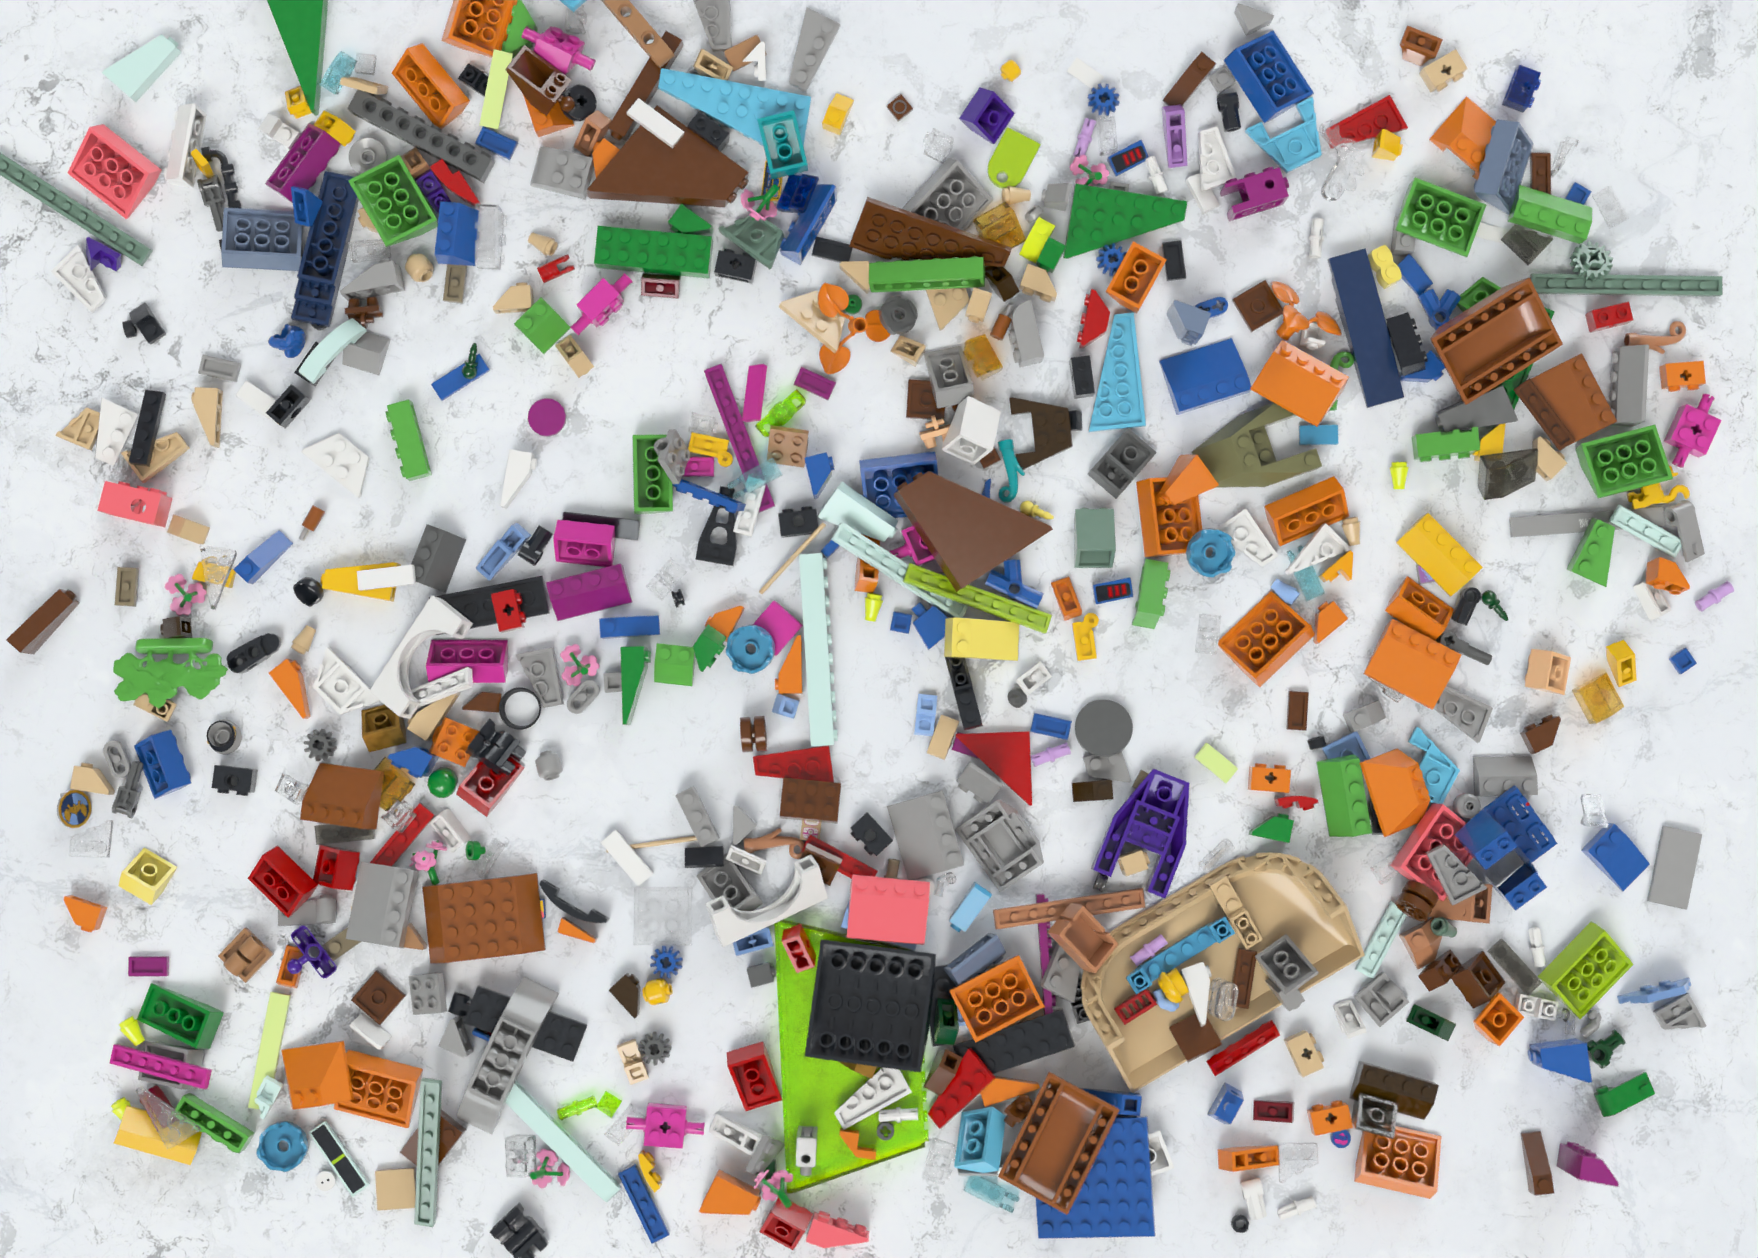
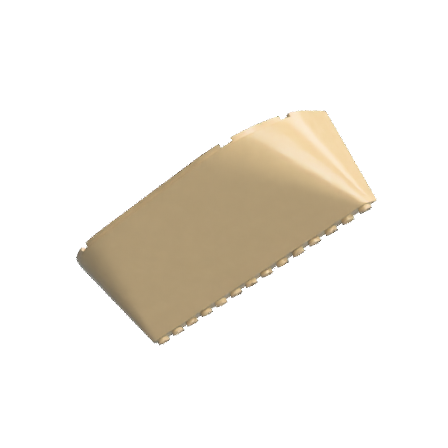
M1256 853V856L1247 858L1242 856L1219 866L1109 933L1118 942V945L1096 973L1083 972L1081 981L1082 1003L1089 1020L1131 1093L1187 1061L1169 1027L1194 1015L1195 1010L1187 993L1182 996L1183 1001L1179 1003L1180 1006L1176 1011L1164 1010L1157 1003L1155 1007L1124 1025L1114 1008L1135 994L1126 979V976L1137 968L1130 956L1142 949L1145 943L1148 944L1161 934L1168 944L1154 953L1157 955L1202 926L1224 917L1225 915L1208 885L1209 882L1223 874L1227 876L1263 939L1247 950L1258 951L1257 954H1259L1287 934L1319 972V974L1298 988L1300 993L1365 956L1346 904L1323 874L1313 865L1302 862L1300 858L1282 853ZM1236 933L1221 943L1216 942L1175 967L1180 973L1181 969L1201 962L1204 963V966L1208 965L1212 976L1209 977L1207 1018L1220 1041L1282 1005L1265 982L1269 977L1256 960L1249 1009L1228 1006L1237 948L1245 949ZM1158 978L1152 981V985L1148 987L1152 995L1153 991L1160 988ZM1143 995L1142 998L1144 999L1146 1004L1149 1003L1146 996ZM1138 999L1135 1000L1139 1008H1142L1143 1006ZM1130 1003V1004H1129V1007L1131 1008V1010L1133 1011V1013H1135L1136 1010H1135V1008L1133 1007V1005ZM1125 1007L1122 1008V1011L1124 1012L1126 1017H1129L1130 1015L1125 1009Z

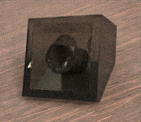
M1360 1093L1353 1104L1352 1123L1354 1128L1394 1139L1398 1103Z

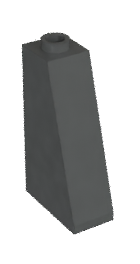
M1499 384L1467 405L1460 401L1436 412L1437 418H1435L1438 428H1443L1445 432L1518 421L1502 384Z

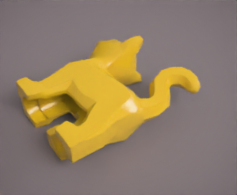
M1669 465L1672 476H1677L1678 473L1674 472L1672 466ZM1660 483L1641 487V493L1639 494L1634 492L1627 494L1628 502H1632V510L1645 508L1651 504L1670 503L1675 500L1679 492L1683 494L1685 499H1688L1690 491L1684 485H1676L1671 489L1669 495H1664Z

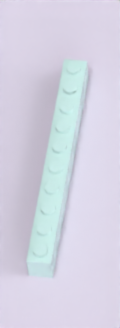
M822 553L799 554L811 747L834 745V741H838L837 730L833 729V722H837L836 710L832 711V703L836 702L835 691H831V684H834V672H830L829 666L833 664V654L829 653L828 645H832L831 634H827V626H831L830 615H826V607H829V596H825V588H828V576L824 577L823 570L827 569L826 557L823 558Z

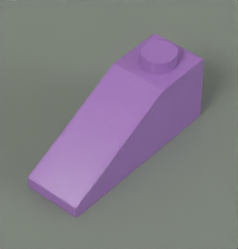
M1181 104L1162 107V120L1168 168L1187 166L1185 110Z

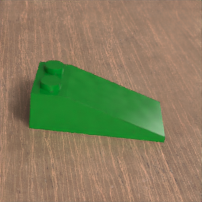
M645 646L620 647L623 725H631L648 669V663H651V651Z
M151 983L137 1020L196 1049H210L224 1012Z

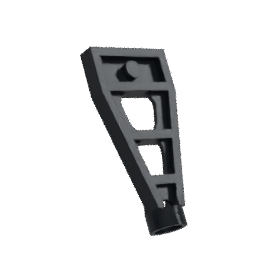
M720 486L719 493L733 499L735 489ZM722 505L719 507L714 506L699 538L695 560L734 566L737 549L736 533L733 532L735 516L734 513L729 512L728 523L716 522L718 510L720 508L725 509L726 507ZM716 527H722L727 531L726 544H716L710 541L712 531Z

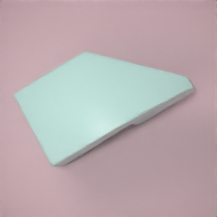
M268 1075L263 1079L256 1093L257 1097L254 1099L255 1103L259 1106L261 1111L260 1117L263 1120L268 1115L284 1084Z

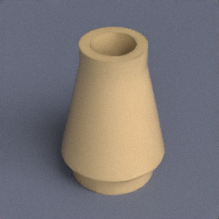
M1011 186L1002 189V202L1007 203V205L1030 201L1031 192L1029 189Z
M534 232L528 238V242L545 256H552L558 246L554 238Z
M1358 517L1342 519L1343 524L1341 526L1349 546L1360 544V521H1358Z
M306 625L292 641L291 648L305 655L306 651L309 652L316 630Z

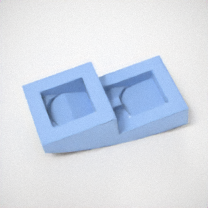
M918 694L914 735L933 736L937 696Z

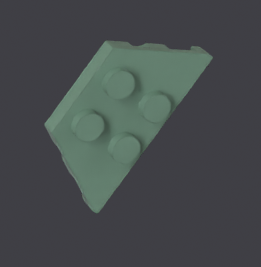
M749 215L746 218L735 220V224L724 228L722 225L718 228L723 236L768 269L772 268L784 238V233L781 229L767 219L765 221L761 219L756 221L752 220V217Z

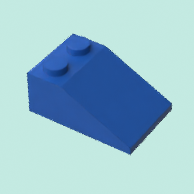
M1607 823L1581 850L1621 891H1624L1650 865L1630 838L1613 823Z

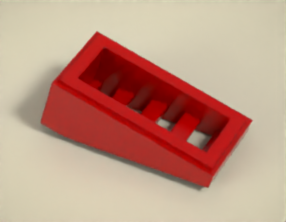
M1147 987L1138 994H1134L1123 1001L1114 1010L1123 1024L1126 1025L1155 1007L1157 1001ZM1143 995L1146 996L1149 1003L1146 1004V1002L1142 998ZM1138 999L1143 1007L1139 1008L1135 1000ZM1130 1003H1131V1004L1133 1005V1007L1135 1008V1010H1136L1135 1013H1133V1011H1132L1131 1008L1129 1007V1004H1130ZM1125 1007V1009L1130 1015L1129 1017H1126V1015L1122 1011V1008Z

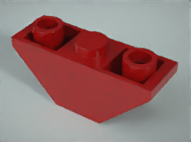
M1091 289L1090 294L1085 296L1084 305L1087 306L1086 313L1082 312L1080 324L1084 325L1083 330L1079 331L1077 336V342L1080 343L1079 348L1081 349L1103 336L1107 331L1110 311L1096 290Z

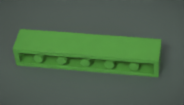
M972 256L970 258L953 257L951 259L934 258L932 260L915 259L913 261L896 260L894 262L877 261L869 263L870 290L872 293L985 287L984 258Z

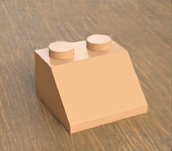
M1531 649V654L1528 657V671L1525 675V687L1565 695L1571 657L1553 651Z

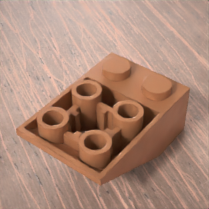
M1483 883L1487 889L1455 905H1451L1447 897L1444 901L1438 900L1429 917H1444L1451 920L1489 924L1493 885Z

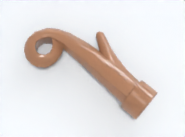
M1680 321L1673 322L1669 329L1671 336L1626 333L1624 344L1625 346L1649 345V349L1664 354L1665 350L1659 346L1675 344L1681 341L1686 334V326ZM1676 327L1679 328L1678 334L1675 332Z
M781 828L762 837L743 839L744 851L748 853L790 845L789 853L794 859H800L803 854L801 851L798 854L794 853V847L797 845L802 849L804 843L795 837H776L782 831Z

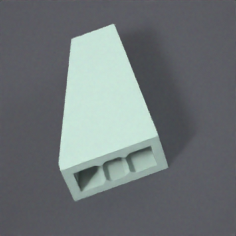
M161 34L106 68L102 73L132 100L137 102L181 53L177 48L179 44L171 37L167 39Z
M843 482L839 484L817 516L836 525H840L843 522L860 534L885 542L888 537L892 538L898 530L896 528L897 519Z

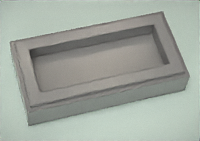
M202 355L198 373L237 382L241 363Z

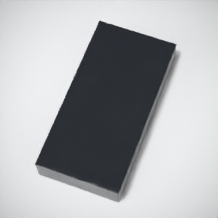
M816 236L812 256L841 263L850 261L853 248L849 247V244Z
M1181 240L1162 243L1163 258L1167 259L1164 264L1167 281L1186 279Z
M723 846L685 848V868L724 867Z

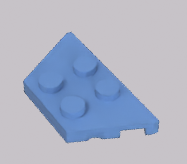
M1690 978L1674 982L1665 980L1658 982L1659 985L1654 987L1651 985L1641 986L1639 991L1617 996L1619 1004L1631 1002V1004L1651 1003L1686 994L1687 990L1690 989L1689 986H1691Z

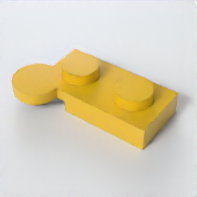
M691 433L688 447L691 453L718 458V463L722 467H728L733 462L732 455L727 452L729 440Z
M1094 613L1086 614L1083 622L1072 623L1077 661L1097 658L1092 628L1097 626L1099 619Z

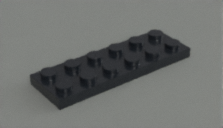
M543 576L435 596L446 601L473 624L470 629L497 624L491 594L515 589L517 593L520 592L522 598L520 609L521 612L524 611L526 618L550 614ZM508 606L506 613L511 615V611H514V608Z
M478 985L463 1023L493 1033L511 997ZM550 1011L547 1013L532 1048L573 1062L587 1024Z
M1063 1009L1003 1028L976 1043L973 1039L953 1045L955 1054L964 1057L967 1050L972 1048L992 1074L1075 1047Z

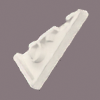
M1324 523L1285 570V573L1289 575L1349 551L1351 548Z

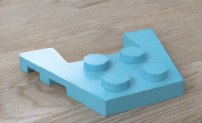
M1313 97L1296 105L1304 123L1272 139L1269 138L1262 122L1245 130L1246 134L1286 173L1322 155Z
M1415 727L1408 743L1425 751L1419 767L1429 792L1430 803L1443 804L1460 770L1434 745L1432 740L1420 728Z

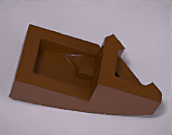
M480 692L462 706V710L499 713V703L502 694Z

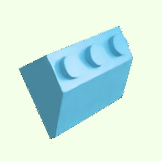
M994 1107L962 1112L954 1162L955 1168L980 1173L999 1171L1006 1115Z

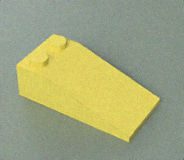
M946 618L944 657L1018 661L1019 624L971 618Z

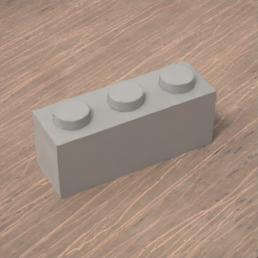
M694 786L675 795L700 847L720 838Z

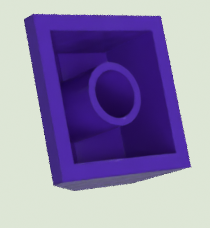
M979 87L959 119L971 131L991 144H995L1015 113L994 91Z

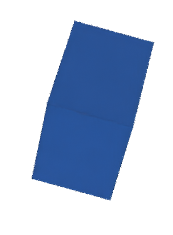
M292 186L291 194L295 223L310 227L313 225L323 201L308 189Z

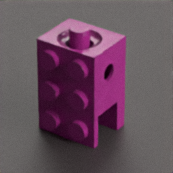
M1273 166L1263 169L1262 173L1255 174V172L1246 174L1243 179L1237 180V178L1226 181L1220 196L1239 191L1243 202L1231 206L1227 213L1229 222L1281 206L1289 197L1287 192L1289 183L1286 177L1283 178L1280 167L1275 169Z

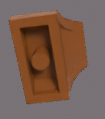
M1407 26L1399 44L1402 48V59L1422 66L1428 60L1434 59L1437 56L1443 39Z

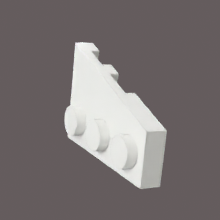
M1244 509L1217 528V530L1232 537L1231 544L1262 567L1278 557V554L1247 509Z

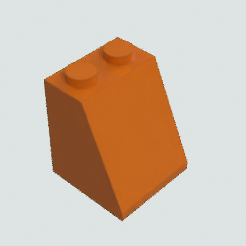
M719 1169L701 1204L699 1212L706 1214L750 1215L751 1211H756L762 1198L759 1196L760 1190L754 1189L753 1186Z

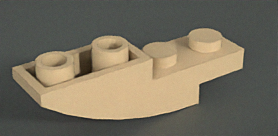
M1223 874L1209 882L1208 885L1217 903L1245 949L1247 950L1262 941L1261 935L1227 876Z

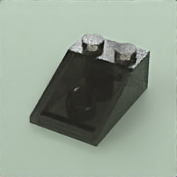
M1538 449L1480 456L1477 487L1483 499L1503 498L1533 483L1536 478Z

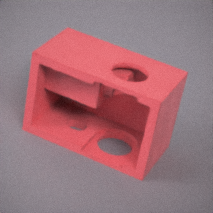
M105 481L97 511L165 528L173 498L168 497L167 492L158 489H149L142 486L134 488L130 487L129 483L121 481L118 484Z

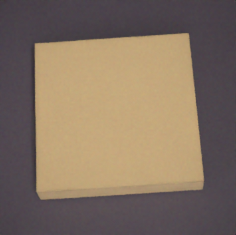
M342 77L340 80V85L376 95L387 94L389 88L385 85L357 77Z
M415 1167L375 1171L377 1211L415 1208Z

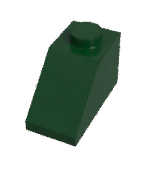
M937 998L934 1023L935 1043L954 1045L959 1032L957 1006L954 1000Z
M1415 1004L1406 1022L1446 1041H1449L1456 1026L1455 1023Z

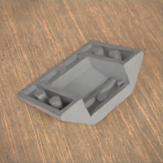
M999 799L955 829L999 892L1044 863L1038 838L1017 809Z

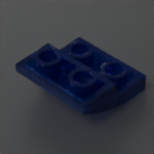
M802 174L801 176L789 175L776 209L787 213H805L819 177Z

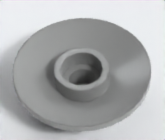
M363 138L356 141L349 151V163L359 174L387 161V153L384 146L373 138ZM368 156H372L371 161H366Z

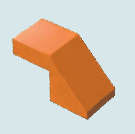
M840 1128V1137L855 1157L876 1159V1149L858 1146V1130H843V1128Z

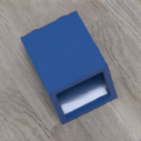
M1574 1038L1529 1044L1528 1058L1532 1061V1064L1581 1081L1592 1082L1586 1042Z

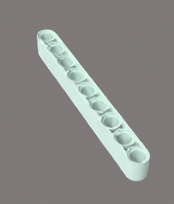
M515 1081L505 1103L601 1199L608 1202L621 1189L620 1184Z

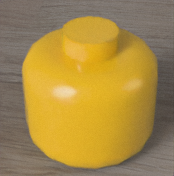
M1008 60L1000 68L1002 72L1000 75L1004 80L1007 79L1012 82L1021 75L1019 66L1013 60Z

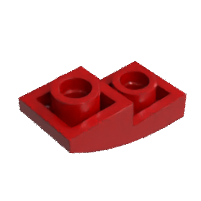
M1285 796L1274 799L1276 806H1282L1283 809L1294 806L1293 802H1295L1296 807L1303 808V811L1315 808L1314 804L1319 803L1318 799L1306 796Z

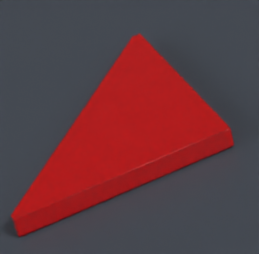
M1030 731L955 734V737L1029 806H1032Z

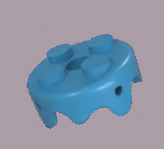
M1211 528L1197 532L1192 536L1187 545L1186 557L1189 566L1196 573L1212 578L1220 573L1229 572L1232 568V559L1236 553L1231 544L1232 537L1220 530ZM1211 547L1213 553L1210 557H1206V549Z
M742 626L731 633L727 639L726 655L730 658L732 667L736 671L749 674L757 673L765 669L774 658L775 644L773 638L768 631L760 626ZM749 643L755 645V653L748 652L747 645Z
M287 1121L277 1122L265 1129L260 1135L256 1154L258 1159L268 1169L288 1172L302 1163L306 1157L308 1139L305 1132L297 1124ZM280 1141L288 1143L289 1148L287 1151H282L279 1148Z

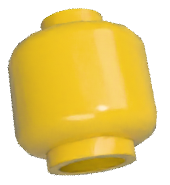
M664 978L647 981L642 989V993L646 1002L650 1005L667 1003L673 990L670 983H667Z

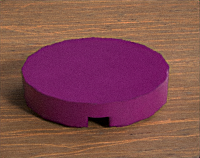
M544 398L536 401L528 411V422L535 433L550 437L557 435L564 428L566 413L559 402Z

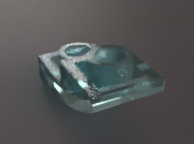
M340 51L327 69L320 85L333 94H339L342 85H340L341 78L351 76L357 60Z

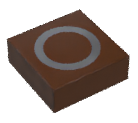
M902 94L886 106L898 122L913 111L912 106Z

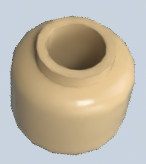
M412 254L408 257L405 264L407 273L416 282H426L433 275V264L424 254Z

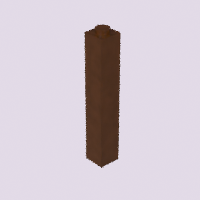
M665 31L662 40L668 45L675 56L661 68L670 69L684 45L682 39ZM651 58L648 59L608 126L611 133L610 136L618 141L622 139L626 142L637 125V122L627 115V111L638 98L648 105L658 89L661 68Z

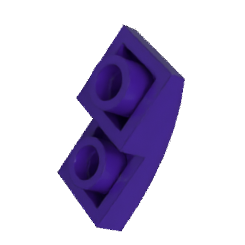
M431 169L415 178L416 183L436 214L439 213L440 202H451Z

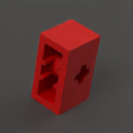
M1629 302L1595 309L1585 314L1590 333L1625 325L1633 321Z
M515 589L491 594L499 632L503 633L525 628L524 623L527 621L524 611L521 612L520 604H522L520 592L517 593ZM508 606L514 608V611H511V615L506 613Z
M802 924L784 929L781 942L796 973L814 968L816 953Z

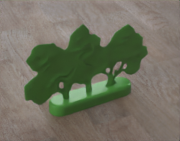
M139 639L136 641L135 650L138 653L147 654V656L143 659H138L132 653H126L120 660L114 661L113 673L123 678V681L118 684L114 693L123 702L136 700L142 694L147 693L149 703L160 709L167 699H171L177 694L178 687L184 686L191 696L202 700L211 690L220 685V678L226 675L228 668L222 665V657L219 654L213 653L205 659H201L196 655L212 651L213 641L210 639ZM152 654H168V658L155 662ZM173 654H189V659L182 664H176L173 662ZM193 660H195V663L199 662L200 669H196L193 666ZM147 661V665L143 667V662Z

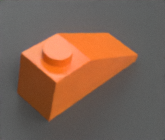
M863 535L880 546V540ZM859 557L857 558L854 591L874 593L878 584L879 570Z
M797 635L778 674L779 678H775V690H779V694H803L801 635Z
M286 659L271 670L269 675L303 719H308L311 716L304 678L300 671L302 668L296 660Z
M995 1076L996 1079L980 1094L985 1107L1040 1089L1038 1082Z
M1279 1145L1218 1149V1166L1221 1170L1236 1172L1280 1165Z

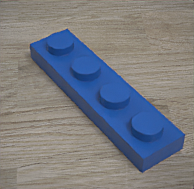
M682 478L680 484H672V486L676 487V491L680 493H692L693 498L698 500L707 499L710 505L716 507L722 505L726 507V511L731 513L744 511L746 506L745 503Z

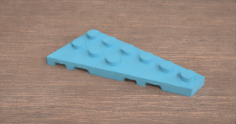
M1134 312L1114 315L1089 432L1146 426Z

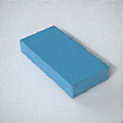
M1338 425L1299 426V445H1338Z

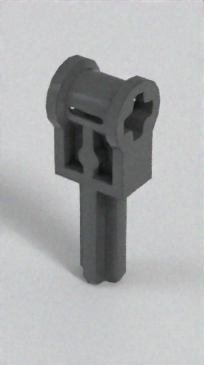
M213 175V178L198 179L197 183L203 203L211 209L216 230L222 232L224 213L221 203L225 202L219 177Z
M1452 632L1442 633L1436 640V642L1482 664L1489 665L1492 660V655L1470 646L1469 643L1458 639ZM1444 638H1448L1450 644L1446 645Z
M132 762L125 787L119 786L112 805V813L116 814L118 812L127 815L128 818H133L141 794V791L136 789L144 766L142 762Z

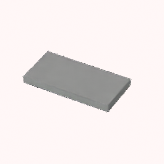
M1662 826L1647 901L1687 910L1702 834Z

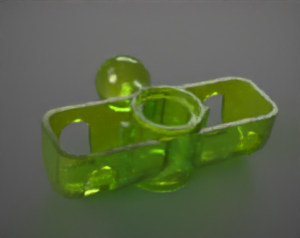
M796 389L786 399L775 404L768 412L769 414L755 425V428L764 437H769L770 431L767 432L763 426L769 424L770 426L782 427L806 404V399ZM798 399L801 402V404L798 407H796L792 403V400Z

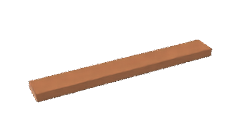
M1143 888L993 909L995 929L1057 921V919L1062 920L1061 914L1070 903L1083 905L1091 915L1145 908Z

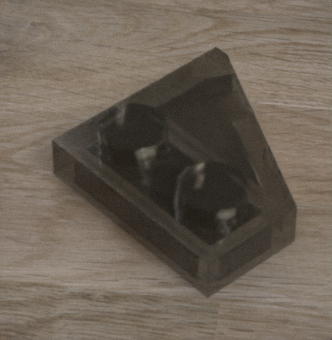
M1514 225L1500 240L1523 262L1529 265L1549 245L1553 238L1550 236L1544 237L1538 235L1536 231L1526 230L1524 227Z

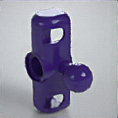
M300 926L291 933L292 940L304 955L299 959H292L288 962L287 969L290 973L298 974L302 970V965L308 961L322 978H328L337 970L336 964L306 926ZM305 929L311 934L310 936L306 934ZM295 937L301 942L300 944H297L294 940ZM312 946H316L320 950L316 958L308 954ZM328 960L333 963V967L329 964ZM319 967L324 972L323 975H321L317 970Z

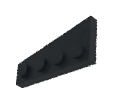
M948 964L935 966L934 995L929 1025L933 1047L946 1045L935 1043L934 1023L937 998L954 1000L949 990L957 987L943 969Z

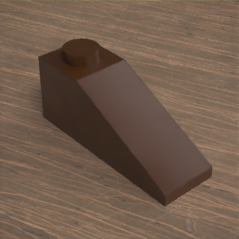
M1201 52L1168 92L1163 102L1168 106L1180 104L1183 106L1213 71L1216 63Z
M1541 1131L1521 1133L1528 1191L1535 1196L1553 1194L1552 1173Z

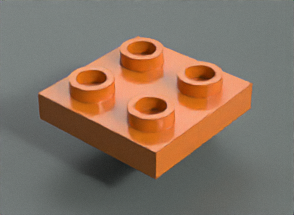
M444 717L441 726H438L433 734V743L429 752L465 767L470 757L466 753L467 747L479 731Z

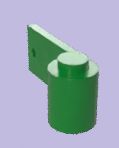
M1643 1072L1614 1088H1608L1607 1085L1598 1087L1594 1096L1602 1116L1609 1117L1649 1098L1655 1092L1647 1073Z

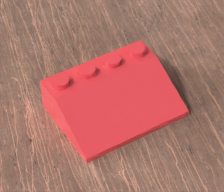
M101 124L89 127L67 173L121 216L128 219L155 185L162 170L112 130Z
M1432 803L1390 866L1408 880L1426 885L1438 895L1439 900L1444 901L1447 896L1426 852L1444 844L1467 867L1473 857L1454 835L1467 823L1444 804Z
M853 875L850 882L846 938L924 945L930 882Z

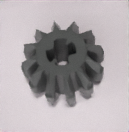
M321 729L320 733L318 730H313V735L307 734V738L310 741H304V744L309 745V747L305 748L304 751L310 752L309 758L315 757V761H320L322 757L324 761H327L328 755L334 756L331 749H337V746H333L332 743L336 742L337 739H330L332 732L326 734L325 729ZM318 741L324 743V746H321L323 749L317 748V744H320Z
M653 1032L652 1038L649 1034H646V1040L641 1039L640 1043L645 1047H639L638 1051H645L640 1057L643 1059L647 1056V1064L651 1062V1059H653L654 1065L658 1064V1059L661 1063H664V1057H670L666 1050H671L672 1046H665L670 1040L667 1038L663 1041V1033L660 1034L659 1038H657V1033ZM655 1044H657V1049L660 1050V1052L656 1051L655 1053H653V1048L650 1046H654Z

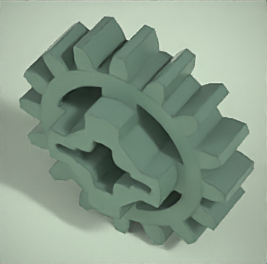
M1588 241L1587 245L1581 243L1579 247L1574 249L1570 257L1572 260L1570 266H1575L1572 271H1578V277L1585 276V281L1591 278L1595 282L1597 277L1602 280L1604 275L1607 276L1613 266L1611 263L1613 257H1609L1611 251H1605V245L1599 247L1598 242L1592 245L1591 241Z

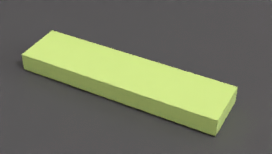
M495 49L493 51L480 126L499 129L509 76L505 69L512 61V53Z

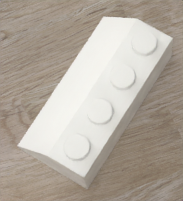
M196 104L180 105L175 113L174 120L176 125L175 130H172L171 133L172 146L168 150L169 162L168 167L164 170L165 180L171 185L194 187L197 166L191 152L194 149L200 152L207 114Z

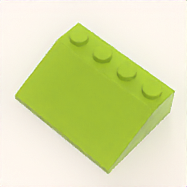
M1590 922L1538 975V978L1581 1020L1634 964L1604 929Z

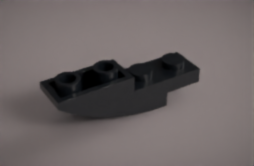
M945 657L964 731L983 726L965 658Z

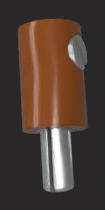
M1007 304L1004 313L998 315L991 329V337L1003 341L1012 320L1009 318L1013 309L1012 305Z
M312 505L301 524L304 526V529L299 536L300 540L305 541L310 530L313 532L316 530L324 517L325 511Z

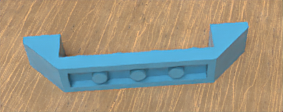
M1225 916L1210 922L1139 965L1126 976V979L1135 994H1138L1151 986L1152 981L1156 980L1161 972H1169L1216 942L1221 943L1234 935L1235 932Z

